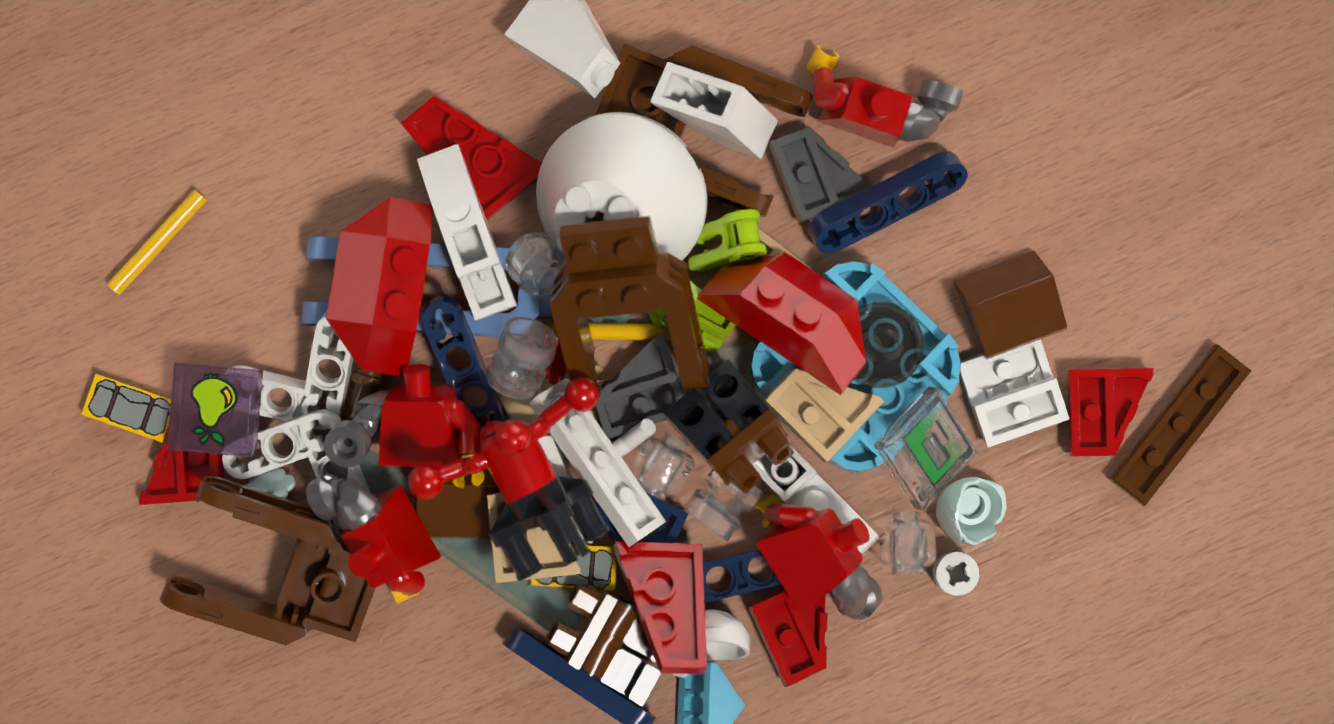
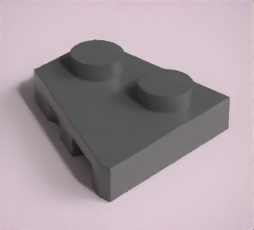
M811 127L785 135L768 143L798 224L809 221L822 211L874 186L871 182L867 183L851 169L849 167L850 163L838 152L832 151L826 145L825 140Z
M664 333L656 335L601 389V396L596 404V409L603 431L608 438L627 433L643 419H650L654 424L668 420L663 412L684 396ZM688 408L683 412L682 415L689 413Z

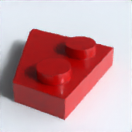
M1154 368L1067 370L1068 415L1070 418L1069 457L1116 456L1124 439V433L1139 407L1138 403L1144 390L1154 375Z
M198 413L172 416L165 433V444L158 450L152 465L155 469L146 491L141 492L139 505L195 501L198 488L204 476L224 479L222 447L215 443L211 437L205 445L201 446L198 438L203 435H196L190 432L196 426H202L207 430L201 424ZM219 422L217 427L210 430L221 432V422Z
M786 590L748 607L784 687L791 686L826 669L827 647L825 645V633L827 631L828 613H825L826 595L802 613L799 612Z

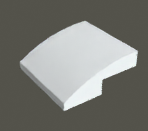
M1041 339L987 360L984 354L981 353L960 361L959 375L986 447H991L1070 419L1057 378L1052 375Z

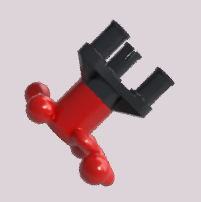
M585 377L573 379L567 384L565 393L542 411L530 424L520 419L487 423L480 432L479 453L438 467L430 464H422L415 467L408 477L410 492L421 500H430L440 494L443 483L467 475L477 474L488 468L506 501V505L489 532V536L495 547H501L518 581L536 574L543 568L542 563L539 562L524 534L529 529L540 527L542 531L547 530L563 559L564 565L577 561V556L579 555L584 557L590 552L585 543L602 536L610 529L605 524L591 498L594 492L587 479L558 477L538 439L548 434L550 428L571 410L584 413L594 408L599 399V391L596 384Z

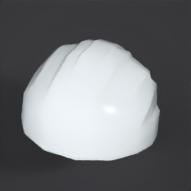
M705 610L707 661L735 660L749 656L751 638L742 621L724 611ZM673 674V676L682 677V678H685V677H687V676L689 675V674Z

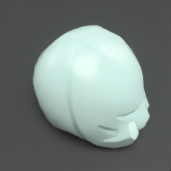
M978 477L962 478L951 483L941 492L937 499L936 518L943 532L952 540L963 544L977 545L996 535L995 525L1003 520L1007 509L1006 494L1003 487L993 481Z

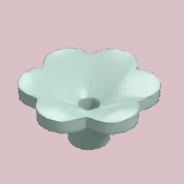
M276 468L267 473L249 478V484L245 486L287 498L288 491L294 488L296 482L292 475H286L284 469Z

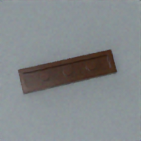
M1215 344L1117 467L1109 480L1141 506H1146L1250 374L1251 370L1220 345Z

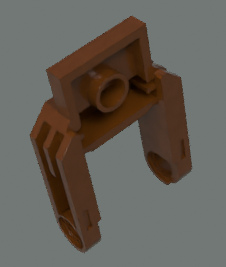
M624 44L618 57L620 65L616 69L613 79L606 87L596 115L610 112L642 115L663 124L682 139L687 124L650 102L667 62L743 86L758 102L799 117L806 116L813 95L798 86L693 45L674 53L671 57L663 59ZM696 163L698 169L701 168L708 197L741 210H758L761 217H766L774 197L772 194L764 195L738 184V179Z
M643 216L561 226L559 238L566 264L554 277V287L549 305L570 381L578 377L592 380L598 388L600 398L601 385H597L594 363L595 346L587 318L646 313L662 308L665 311L683 388L707 387L709 375L708 361L685 262L670 253H659L651 217Z
M204 476L195 497L196 502L201 500L210 506L233 513V518L297 538L277 592L276 604H270L187 577L169 576L166 579L160 596L161 603L174 611L282 645H288L303 638L307 632L314 629L356 642L376 588L373 589L368 585L365 578L357 577L350 571L348 560L351 554L346 545H343L342 536L333 519L328 521L319 518L310 506L223 478Z

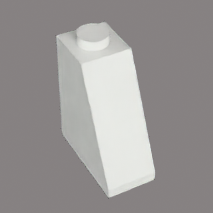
M529 0L504 34L523 54L593 98H596L602 88L611 82L616 69L620 65L617 56L585 0Z
M667 62L650 101L653 105L723 147L760 160L778 122L743 86Z

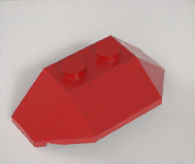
M389 197L340 231L326 320L363 371L403 377V368L409 365L417 332L430 251L432 204Z
M786 252L723 266L698 294L697 299L839 395L845 391L866 364L857 299Z

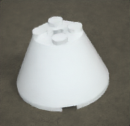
M610 112L598 114L566 130L553 143L545 155L536 186L537 208L540 220L554 247L564 257L559 238L560 228L564 225L650 216L659 253H670L682 261L698 241L707 213V189L701 168L698 169L692 156L685 148L687 145L663 124L633 113Z

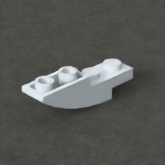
M456 144L417 159L457 277L461 281L475 321L517 307L459 145Z
M792 446L793 455L782 464L774 465L766 455L753 464V467L761 476L760 479L785 504L808 506L816 511L826 508L832 509L843 525L855 518L862 520L869 531L870 539L868 542L857 547L861 554L880 538Z

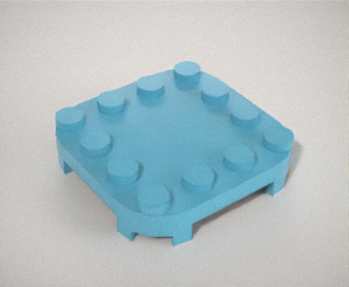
M855 261L844 264L838 263L825 272L822 277L856 298L859 311L866 308L865 313L860 316V321L867 318L871 306H889L902 312L916 328L920 339V349H911L902 356L900 370L905 378L901 382L897 383L893 380L885 379L877 382L874 386H868L863 383L871 376L873 371L872 360L865 352L869 366L868 372L863 378L854 379L848 388L879 396L884 402L828 461L838 469L851 473L874 469L891 458L890 456L904 443L903 438L921 418L917 416L936 396L943 402L952 394L960 381L959 374L961 368L957 349L959 346L950 333L946 335L884 275L886 273L884 270L873 263L865 264ZM882 318L871 325L868 339L875 350L889 353L900 346L903 333L897 322L892 319ZM881 323H890L898 331V340L890 348H881L873 340V330ZM759 342L753 351L748 369L753 387L762 399L768 395L791 369L803 370L762 342ZM920 353L913 371L908 375L904 368L906 358L910 354ZM883 384H891L888 387H879ZM939 401L937 406L934 409H932L927 415H929L933 410H935L941 404V402Z

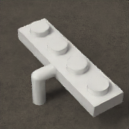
M567 378L540 393L529 402L537 415L565 393V388L569 383ZM571 410L550 428L549 433L581 479H587L594 492L592 495L625 543L630 547L666 522L622 459L624 455L655 433V424L650 419H643L627 433L611 443L590 411L583 413Z

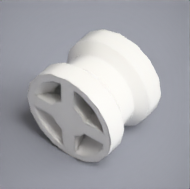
M947 552L936 560L933 567V579L936 586L943 592L954 596L965 595L971 592L977 585L979 568L971 556L962 552Z

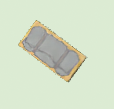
M95 374L81 415L165 443L166 430L172 416L176 415L180 402Z
M586 545L590 552L584 557L577 556L578 560L576 561L580 567L581 574L527 580V585L573 588L575 584H579L594 590L600 586L608 591H615L617 557L613 547Z

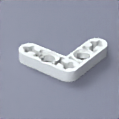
M327 311L320 318L315 329L306 381L248 366L236 365L230 367L221 379L229 382L231 385L235 379L241 380L242 388L246 389L242 395L237 394L238 401L233 409L286 422L319 410V407L316 405L322 397L323 390L330 391L327 396L326 408L336 413L339 417L341 416L345 406L353 357L340 339L337 342V348L329 347L333 341L334 330L326 320ZM324 359L335 361L341 368V375L337 378L325 377L320 372L319 362ZM260 384L264 385V388L260 393L259 400H256V396L259 392L256 391V389ZM274 388L286 390L292 398V404L287 407L275 405L270 398V390ZM318 421V425L313 429L326 430L330 427L328 424L321 425Z
M321 409L242 437L228 445L224 450L222 457L223 467L233 478L248 479L308 457L315 476L318 478L328 474L327 466L330 459L327 455L322 457L320 451L324 450L325 438L323 435L315 436L313 428L318 425L319 421L321 425L328 424L330 429H332L336 423L342 420L333 411ZM276 433H284L293 441V451L290 455H280L275 451L272 442ZM261 447L262 456L250 461L248 466L246 463L238 464L236 456L241 451L247 454ZM360 465L347 467V480L355 479L369 491ZM339 516L333 519L343 531L346 529Z

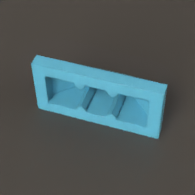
M707 662L705 674H689L685 678L679 677L677 724H733L745 707V704L717 663Z

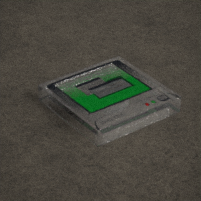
M930 386L873 445L913 507L922 511L926 510L979 452L939 388Z

